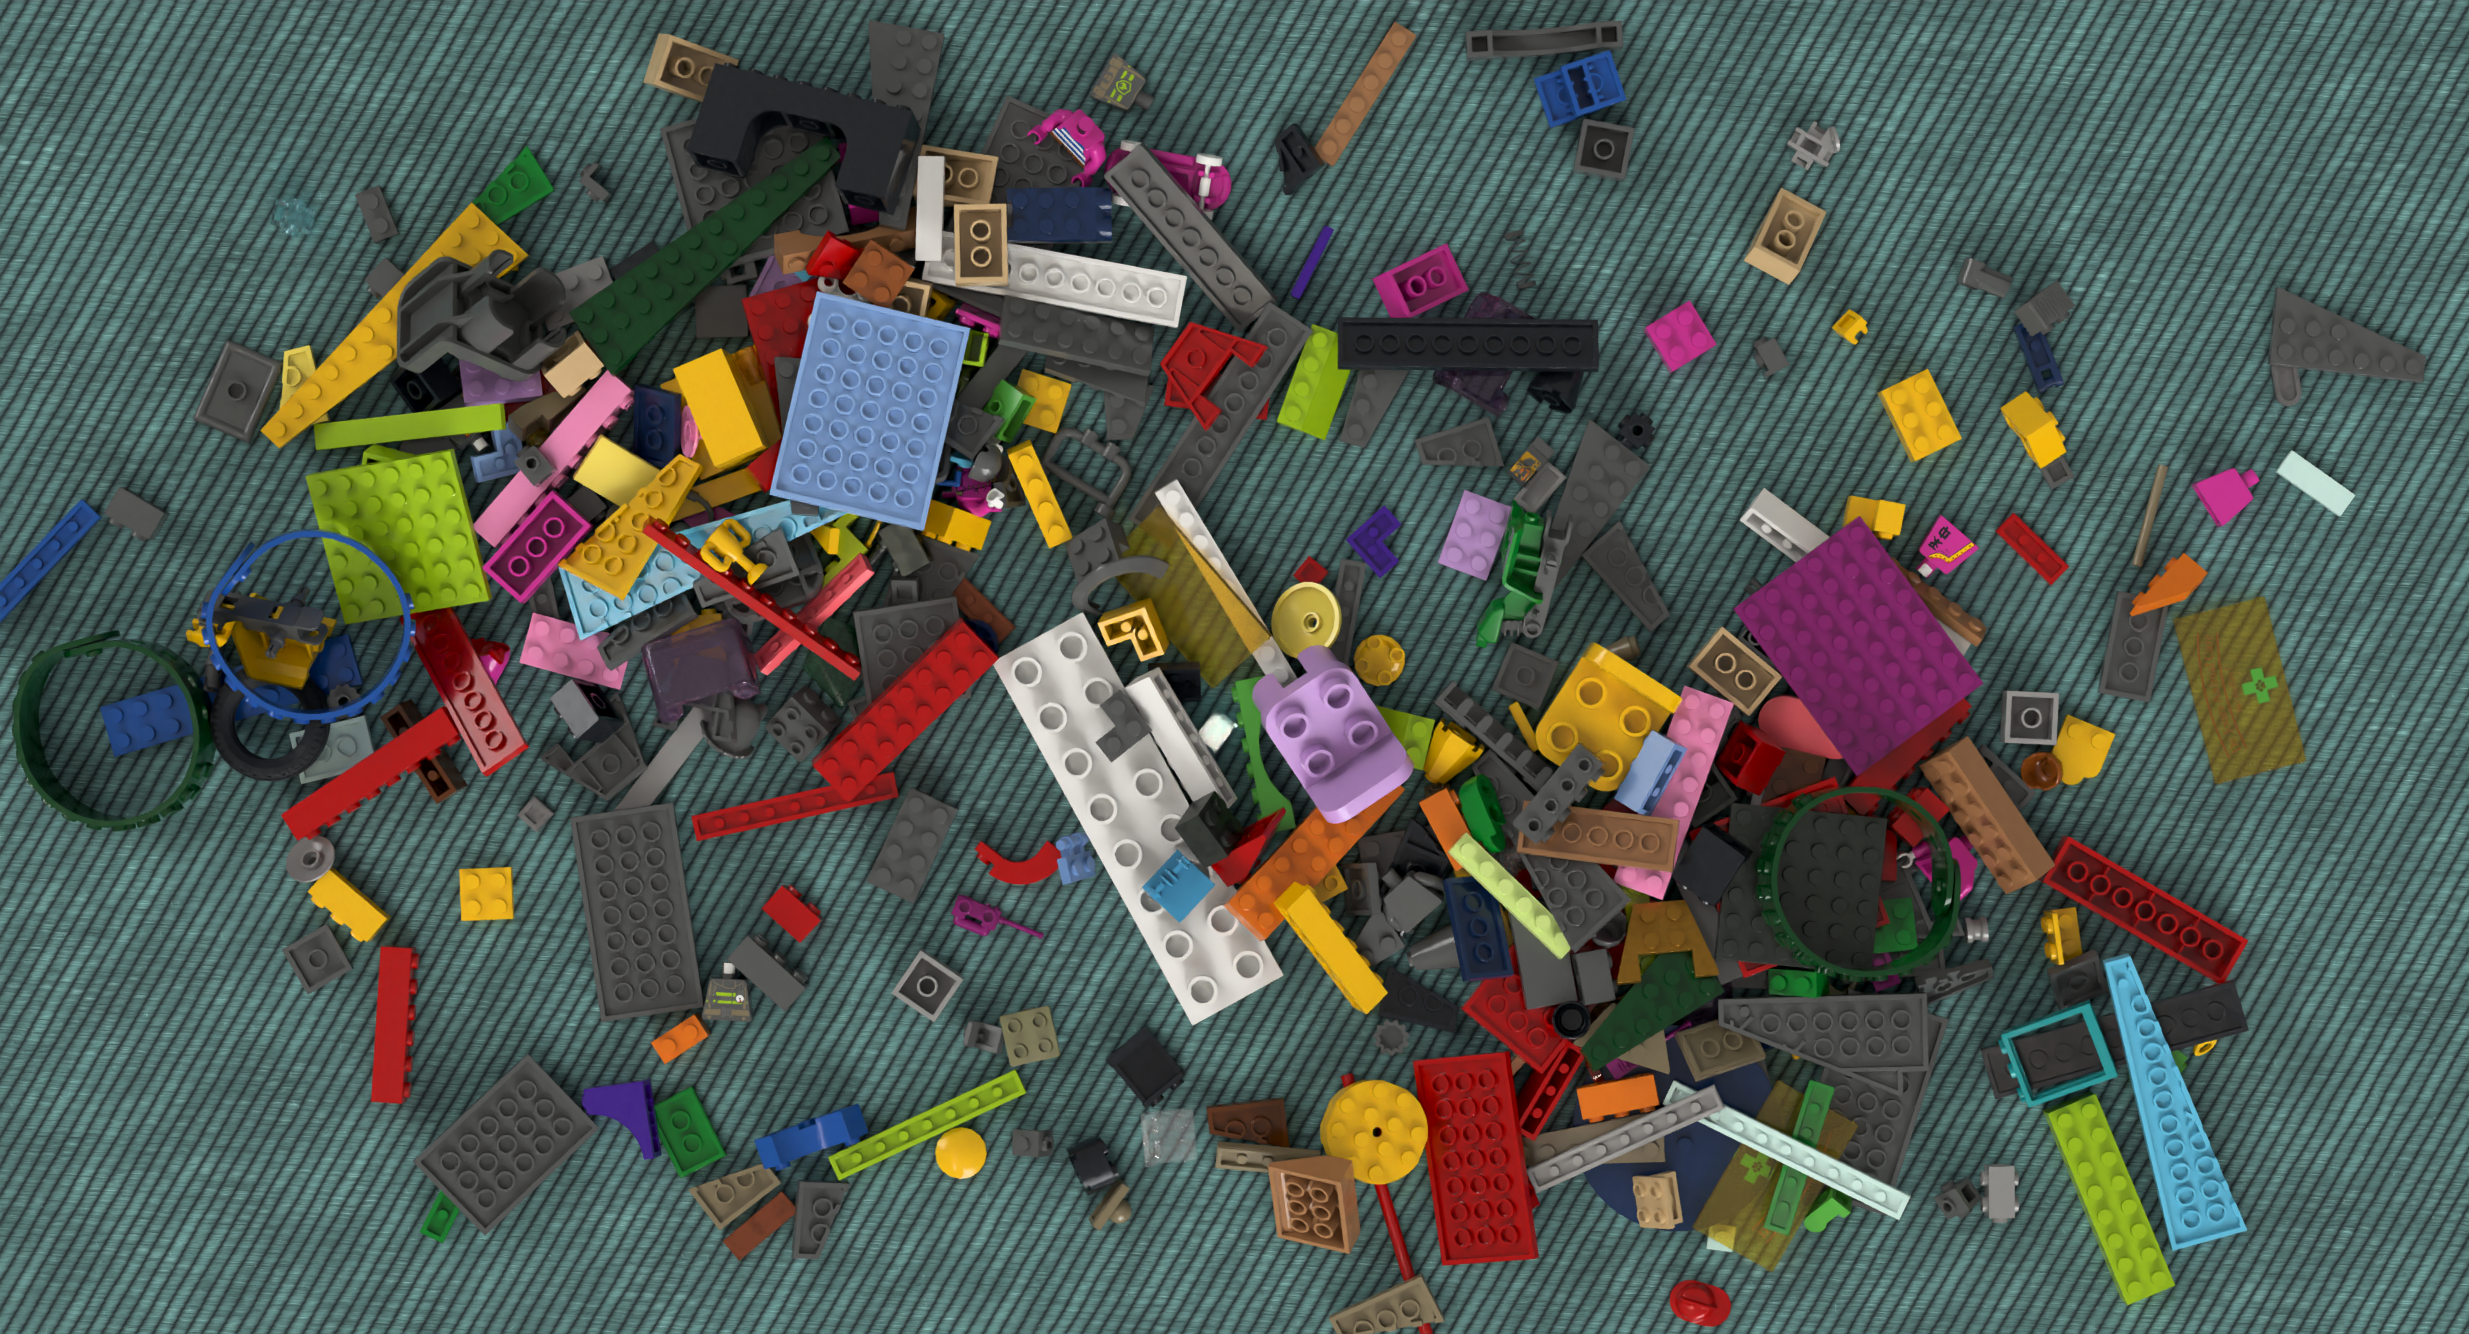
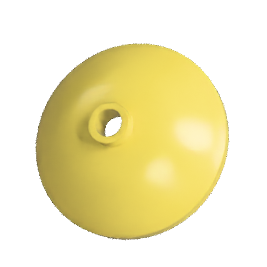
M1302 582L1290 587L1278 599L1272 613L1271 628L1275 642L1284 653L1294 658H1297L1300 652L1310 646L1322 645L1330 649L1340 632L1342 622L1341 608L1336 596L1323 585L1313 582ZM1315 620H1317V624L1314 627L1313 623Z

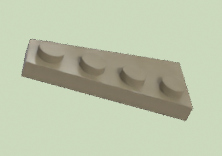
M1421 1273L1331 1314L1329 1320L1337 1334H1373L1382 1331H1396L1398 1328L1409 1326H1423V1324L1430 1322H1444L1445 1317Z

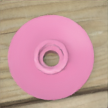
M685 406L681 414L680 443L684 456L691 458L694 456L699 439H702V436L689 406Z

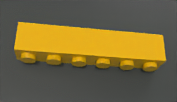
M1294 882L1273 904L1353 1008L1368 1014L1388 993L1382 986L1384 983L1383 979L1377 973L1370 970V962L1363 955L1357 953V945L1350 938L1345 937L1342 933L1344 928L1336 920L1331 919L1329 916L1331 911L1325 904L1316 899V891L1308 884L1303 886Z

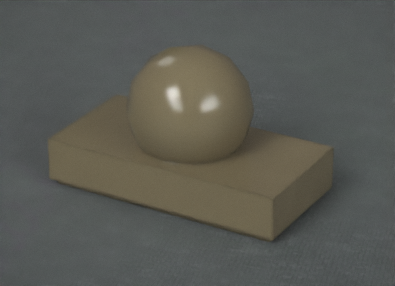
M1120 1178L1116 1179V1183L1111 1186L1089 1217L1092 1226L1099 1231L1108 1219L1120 1224L1126 1222L1131 1216V1205L1127 1200L1123 1199L1130 1188Z

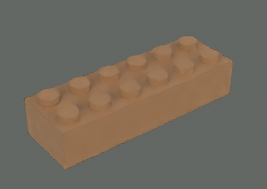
M1968 736L1937 751L1919 766L1941 801L1950 809L1949 811L1954 820L1959 824L1969 842L1976 849L2005 894H2009L2037 881L2055 866Z

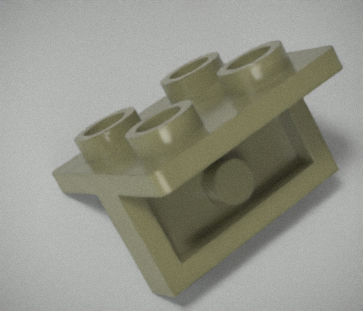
M1050 1006L1031 1007L1020 1012L1000 1016L1008 1058L1012 1067L1061 1055Z

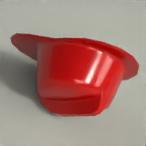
M1685 1280L1678 1283L1670 1294L1672 1311L1677 1317L1685 1321L1714 1327L1723 1323L1730 1314L1731 1302L1729 1296L1724 1290L1716 1286L1696 1280Z

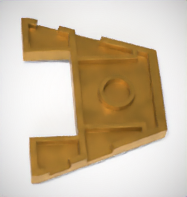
M1685 900L1633 904L1617 977V985L1640 983L1641 974L1638 956L1691 951L1695 978L1719 975L1717 965Z

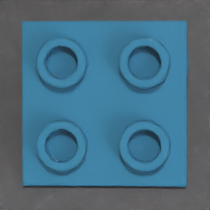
M1177 849L1142 888L1181 923L1215 884Z

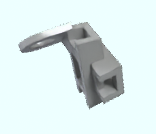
M1815 121L1807 132L1797 127L1791 140L1787 143L1788 147L1796 151L1791 161L1806 170L1810 168L1813 161L1823 167H1828V161L1832 154L1840 151V141L1835 126L1828 127L1825 131L1818 127Z

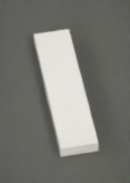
M918 156L916 261L943 260L944 156Z

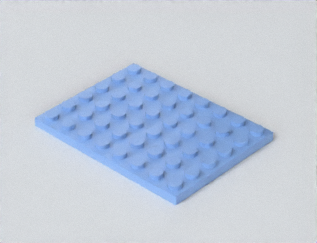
M817 291L769 495L924 531L970 328Z

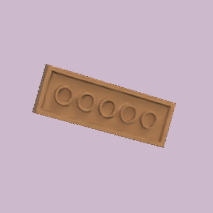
M1524 800L1523 810L1531 801ZM1570 806L1569 809L1572 812L1563 823L1558 820L1552 828L1555 830V833L1546 843L1541 841L1539 844H1535L1519 831L1517 853L1673 873L1680 821L1677 819Z

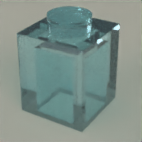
M1218 709L1198 733L1209 752L1211 750L1217 752L1239 725Z

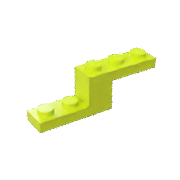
M847 513L836 522H829V525L840 530L838 554L836 555L841 560L839 562L834 560L824 569L827 574L824 576L822 589L859 553L864 555L869 551L848 528L859 517L858 515Z

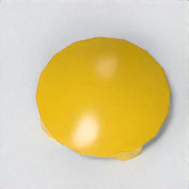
M1372 635L1364 639L1356 648L1354 668L1359 677L1368 684L1375 686L1389 685L1402 673L1405 664V653L1399 643L1393 638L1385 635Z
M963 1127L952 1128L944 1133L937 1142L935 1150L936 1161L941 1170L950 1177L959 1179L971 1177L979 1172L985 1163L987 1155L986 1144L981 1136L972 1129Z

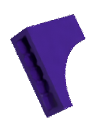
M650 1079L591 1086L583 1089L582 1104L587 1111V1115H603L623 1124L638 1141L644 1160L654 1159L662 1155Z

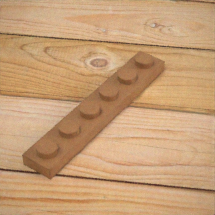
M1394 22L1314 149L1322 161L1334 167L1417 35Z
M1891 557L1933 616L1977 647L1983 640L1987 627L1978 618L1971 617L1962 610L1960 605L1949 601L1942 596L1938 589L1924 583L1917 574L1909 572L1895 558Z

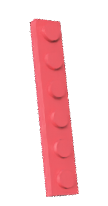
M859 553L816 597L811 599L796 614L797 619L804 624L806 622L810 623L817 629L874 574L868 558ZM780 629L754 654L760 672L768 676L801 643Z

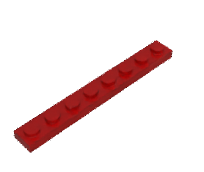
M890 772L877 775L850 802L830 785L693 815L691 817L696 840L701 841L900 796L895 773Z

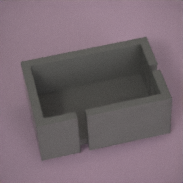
M752 933L742 941L727 960L783 1011H786L810 986L806 982L809 978L800 969L793 970L787 964L789 959L780 951L773 952L768 947L770 942L763 935Z

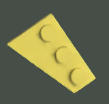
M311 345L284 351L280 409L317 370ZM328 412L310 426L330 421Z

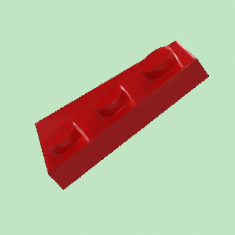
M827 230L805 267L808 275L845 280L864 249L852 246L850 241L846 239L841 240L833 232Z

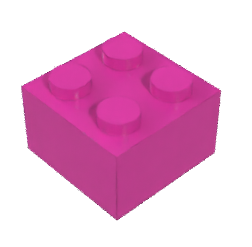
M1690 300L1643 329L1669 373H1672L1717 345Z

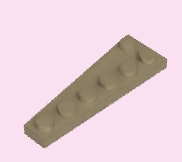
M1653 1111L1539 1133L1535 1141L1523 1136L1522 1142L1526 1166H1534ZM1665 1137L1656 1139L1603 1164L1665 1162Z

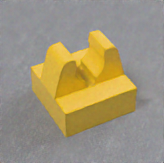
M1850 309L1831 327L1838 335L1853 344L1858 343L1855 335L1859 331L1864 334L1868 332L1867 322L1862 316Z

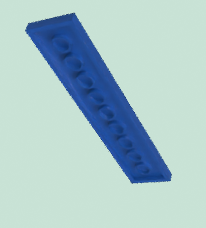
M350 634L326 640L322 652L318 653L309 670V676L317 683L324 695L330 694V690L336 689L337 685L344 686L348 684L351 688L364 684ZM241 665V666H238V667H234V668H232V669H233L235 672H238L239 670L243 669L244 667H243V665ZM224 671L221 675L220 688L225 683V677H227ZM204 676V677H200V679L202 680L203 684H204L205 676ZM178 684L100 707L114 757L193 734L189 706ZM264 685L254 689L263 697L283 706L300 703L292 692L277 685ZM217 691L216 693L208 692L212 705L218 693ZM242 699L236 711L235 722L266 713L268 710L261 706L254 708Z

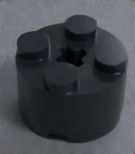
M1092 1136L1066 1149L1069 1155L1073 1154L1069 1159L1080 1183H1083L1085 1188L1088 1187L1084 1190L1087 1196L1115 1184V1179L1120 1177L1114 1163L1107 1161L1105 1155L1109 1154L1103 1139L1101 1140L1100 1137L1096 1139L1095 1136Z

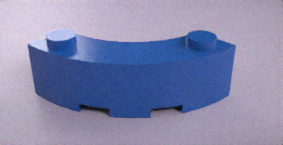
M855 1104L797 1123V1125L778 1130L754 1141L764 1169L775 1167L776 1171L791 1166L789 1161L843 1142L845 1146L860 1142L859 1137L869 1132L860 1106Z

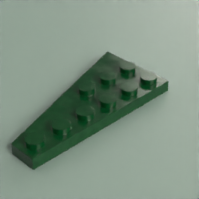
M1691 951L1659 954L1641 975V982L1634 983L1604 1022L1583 1045L1580 1052L1592 1071L1595 1072L1725 991L1715 976L1694 977Z

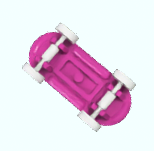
M1121 140V146L1107 158L1104 174L1139 146L1141 142ZM1150 149L1209 219L1212 220L1214 212L1212 209L1222 205L1229 197L1231 191V178L1227 169L1222 165L1223 158L1204 153H1197V157ZM1106 180L1109 187L1115 192V194H1112L1111 202L1129 206Z

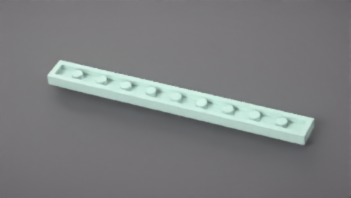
M1674 1080L1664 1099L1663 1105H1669L1697 1092V1090ZM1725 1105V1109L1698 1121L1898 1220L1911 1195Z

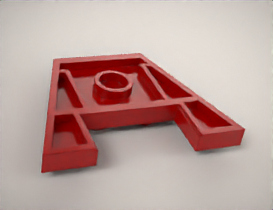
M1190 322L1160 365L1204 430L1208 431L1222 412V409L1203 396L1206 389L1232 354L1253 368L1268 347Z

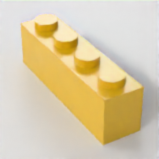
M1029 439L1006 449L1049 549L1072 539L1073 536L1031 440Z

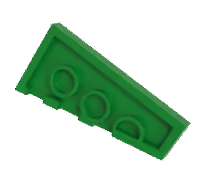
M526 146L521 151V154L472 203L499 226L555 192V189L530 148Z

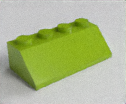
M1312 324L1311 329L1313 332L1305 342L1276 423L1325 441L1350 370H1338V333Z

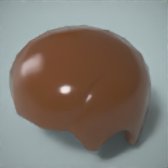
M2041 751L2031 754L2023 760L2020 768L2021 778L2030 789H2041L2043 791L2053 789V787L2061 783L2063 777L2062 762L2050 752Z

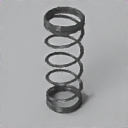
M1524 230L1504 234V238L1507 241H1521L1509 247L1507 251L1514 253L1525 252L1510 261L1512 264H1526L1513 272L1514 275H1530L1516 283L1518 290L1536 285L1535 280L1518 284L1534 276L1533 273H1515L1529 266L1531 262H1512L1529 252L1528 250H1510L1526 240L1508 238L1524 235Z

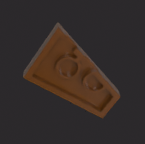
M1283 1097L1206 1106L1210 1134L1289 1148Z

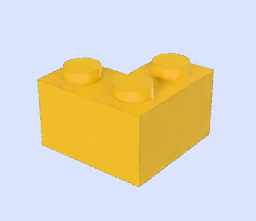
M2025 391L2000 408L2008 426L2021 439L2028 456L2040 469L2067 452L2063 445L2065 438L2061 431L2055 427L2058 424L2056 418L2050 411L2047 413L2044 411L2045 408L2037 397L2032 398Z
M1848 496L1842 527L1860 516L1877 539L1892 540L1893 536L1900 535L1906 505L1885 500Z
M931 499L924 531H921V534L933 539L938 535L937 540L950 545L954 540L956 541L955 547L969 552L971 547L981 550L992 521Z
M1151 598L1105 612L1097 623L1107 646L1131 639L1140 662L1165 654L1170 644Z

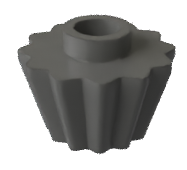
M348 684L344 686L337 685L336 689L330 690V696L326 700L329 703V708L339 706L342 697H346L348 702L361 695L357 693L356 688H350ZM347 714L338 716L339 719H341V720L344 719L345 717L348 718V719H351V718H352V717H348Z

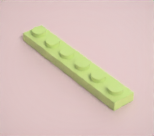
M1464 833L1448 850V853L1558 959H1562L1571 948L1554 916L1468 833Z

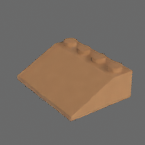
M1325 1155L1270 1162L1268 1171L1277 1237L1350 1254L1361 1232L1352 1160Z

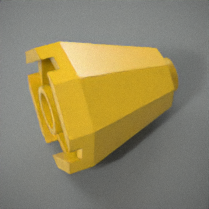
M1441 718L1435 728L1423 770L1426 772L1424 776L1434 784H1438V782L1445 784L1476 761L1485 748L1481 743L1477 747L1474 744L1477 739L1456 723L1450 722L1449 725H1446L1447 719Z

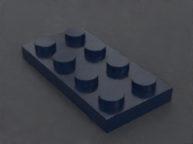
M1473 876L1445 879L1443 886L1463 982L1505 978L1514 975L1499 901Z

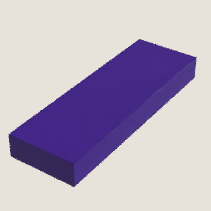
M1328 226L1323 227L1290 294L1292 298L1300 300L1334 229Z

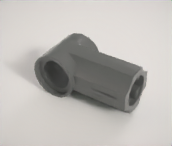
M1966 257L1956 282L1970 289H1980L1997 297L2005 298L2011 285L2012 277L1987 268V265L1980 261Z

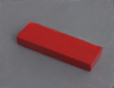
M2012 513L1995 530L2049 585H2052L2069 568L2015 513Z

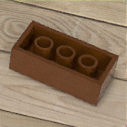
M1781 747L1786 753L1781 764L1771 776L1768 786L1765 788L1762 803L1820 782L1826 757Z

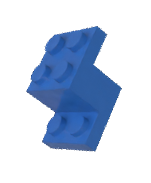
M1610 50L1560 66L1558 71L1534 78L1550 129L1598 113L1602 108L1626 101Z

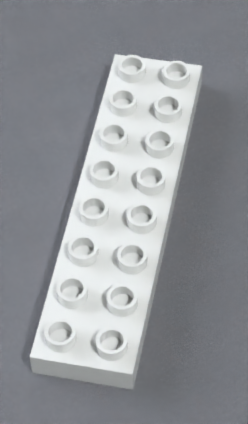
M1084 612L1000 657L993 664L1192 1026L1282 977L1283 972L1266 941L1260 942L1223 906L1237 891L1235 885L1227 887L1211 866L1204 868L1176 831L1175 826L1190 804L1151 733L1143 737L1112 763L1095 743L1115 727L1100 705L1119 690L1124 693L1129 701L1130 699L1124 684ZM1177 849L1215 884L1181 923L1142 888Z

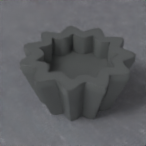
M1397 1019L1392 1023L1385 1020L1384 1025H1377L1378 1032L1373 1034V1037L1377 1040L1374 1046L1381 1047V1054L1388 1052L1390 1056H1393L1395 1052L1400 1054L1403 1052V1047L1409 1045L1406 1039L1410 1034L1405 1032L1406 1025H1399Z

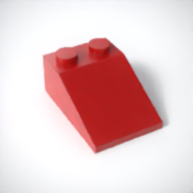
M1284 807L1243 828L1244 833L1229 856L1211 865L1227 887L1235 883L1240 885L1247 881L1251 876L1250 871L1261 863L1260 858L1268 848L1286 813Z

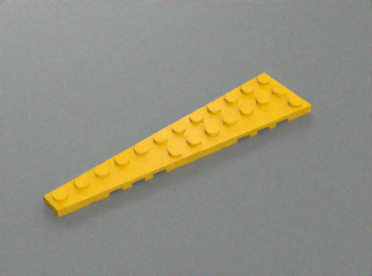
M471 202L260 431L278 448H283L309 428L312 423L323 417L330 409L340 404L352 392L362 387L374 375L397 359V307L401 293L415 276L437 258L444 256L452 257L474 267L494 250H505L513 254V263L496 276L500 279L530 256Z

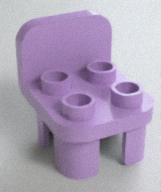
M1314 645L1306 648L1297 656L1306 670V674L1285 688L1281 686L1274 674H1268L1254 686L1252 699L1261 713V722L1264 729L1325 820L1335 824L1351 819L1403 784L1412 774L1414 763L1352 670L1346 664L1339 662L1329 648L1322 645Z

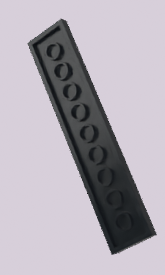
M1338 317V370L1598 372V320Z
M2234 979L2150 1002L2171 1052L2249 1031ZM2115 1012L2098 1016L2097 1020L2115 1066L2127 1064ZM2085 1020L2013 1040L2032 1089L2104 1069ZM1999 1044L1981 1048V1054L1995 1099L2017 1094V1088L2020 1087L2017 1077L2012 1078L2007 1064L2011 1063L2008 1053L2003 1055Z

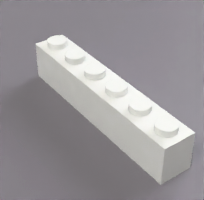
M1157 667L1135 678L1125 687L1128 697L1152 729L1151 733L1154 736L1155 743L1162 749L1169 766L1174 769L1180 779L1182 788L1187 791L1193 802L1215 791L1225 801L1227 808H1229L1238 798L1160 668Z

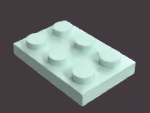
M366 715L330 724L329 737L321 755L308 769L299 774L301 784L341 775L375 752ZM305 730L289 734L293 749L301 741Z

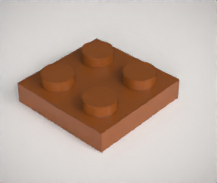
M871 239L843 281V284L876 306L889 308L916 267L874 239Z

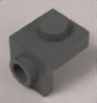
M596 161L592 165L589 163L581 171L580 176L582 178L579 182L588 188L585 193L598 203L601 199L607 203L613 195L593 179L602 166Z
M969 1020L963 1034V1045L1001 1054L1005 1041L1002 1027L982 1021Z
M1013 1129L1012 1155L1028 1157L1052 1155L1054 1147L1053 1130Z

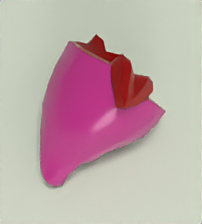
M483 637L471 639L496 685L497 680L509 661L510 647L501 642L484 641L485 638Z

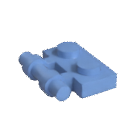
M1077 832L1072 835H1066L1056 842V847L1060 850L1062 857L1057 859L1063 885L1096 876L1095 861L1091 857L1090 850L1085 851L1084 849L1085 844L1089 841L1086 833Z

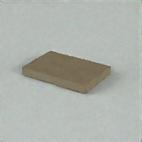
M1718 1019L1675 1034L1677 1043L1696 1082L1764 1060L1766 1057L1760 1041L1719 1026Z

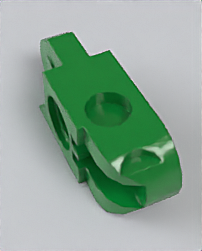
M1479 774L1469 778L1459 790V799L1463 806L1461 810L1476 842L1482 841L1484 847L1491 854H1496L1505 849V837L1501 825L1505 824L1506 820L1491 781L1484 774Z

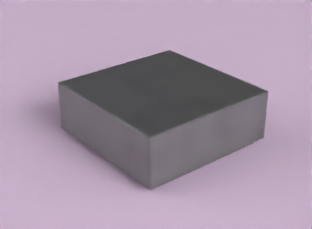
M534 796L517 816L535 832H538L553 816L554 812L538 797Z

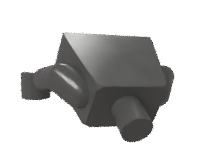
M1393 868L1389 869L1381 877L1390 887L1383 898L1386 922L1399 932L1401 939H1406L1405 932L1411 931L1414 934V927L1443 901L1445 896L1443 893L1445 892L1443 881L1445 879L1413 870L1401 878Z

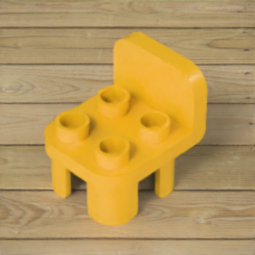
M1592 642L1538 723L1535 731L1536 746L1545 758L1560 767L1579 743H1583L1606 763L1602 767L1605 772L1596 783L1591 781L1588 785L1600 791H1612L1618 789L1620 783L1626 778L1632 761L1637 758L1643 747L1644 739L1652 730L1659 732L1670 713H1675L1683 699L1614 653Z

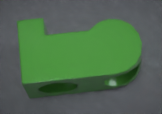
M1829 1186L1806 1206L1805 1227L1811 1232H1821L1826 1228L1827 1223L1838 1214L1845 1218L1851 1213L1852 1198Z

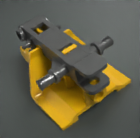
M300 586L296 596H293L286 603L268 600L257 593L244 596L237 591L235 594L229 592L225 597L220 592L213 612V627L219 647L224 646L230 635H232L248 677L258 681L301 690L309 677V670L318 653L322 652L325 639L331 635L337 620L324 617L323 611L320 609L306 606L305 600L310 593V589L306 586ZM214 588L208 590L203 601L209 602ZM202 601L197 610V618H194L192 621L193 628L196 630H187L185 634L188 641L194 642L200 647H211L204 644L201 631L203 628H206V619L201 618Z

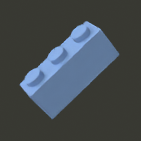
M1652 730L1644 739L1643 747L1637 758L1632 761L1630 770L1624 781L1620 783L1614 799L1639 814L1651 816L1684 757L1687 748L1668 736Z

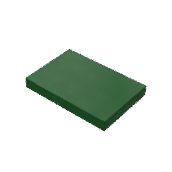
M693 1086L654 1105L659 1137L680 1179L727 1156Z

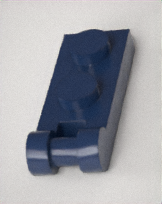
M2023 323L2012 327L2034 380L2037 392L2041 394L2052 386L2059 387L2064 385L2046 336L2042 335L2041 332L2030 336L2026 328L2023 327ZM2049 369L2051 376L2043 379L2041 371Z

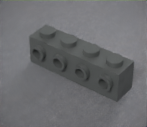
M1579 743L1512 824L1535 844H1539L1541 841L1546 843L1555 833V830L1552 828L1558 820L1563 823L1572 812L1569 807L1576 800L1579 803L1588 793L1586 789L1591 781L1596 783L1604 774L1605 770L1602 767L1606 763L1583 743Z

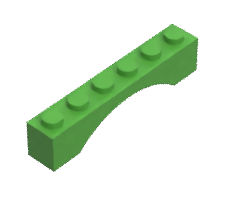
M1259 676L1235 681L1236 687H1231L1234 703L1239 702L1241 712L1236 713L1239 728L1244 727L1246 737L1241 738L1244 753L1250 754L1251 763L1246 765L1249 779H1255L1256 788L1251 790L1254 804H1260L1261 814H1256L1257 820L1284 807L1286 813L1276 830L1278 832L1296 828L1291 801L1283 796L1271 782L1260 755L1261 713L1252 699L1254 686L1264 677Z

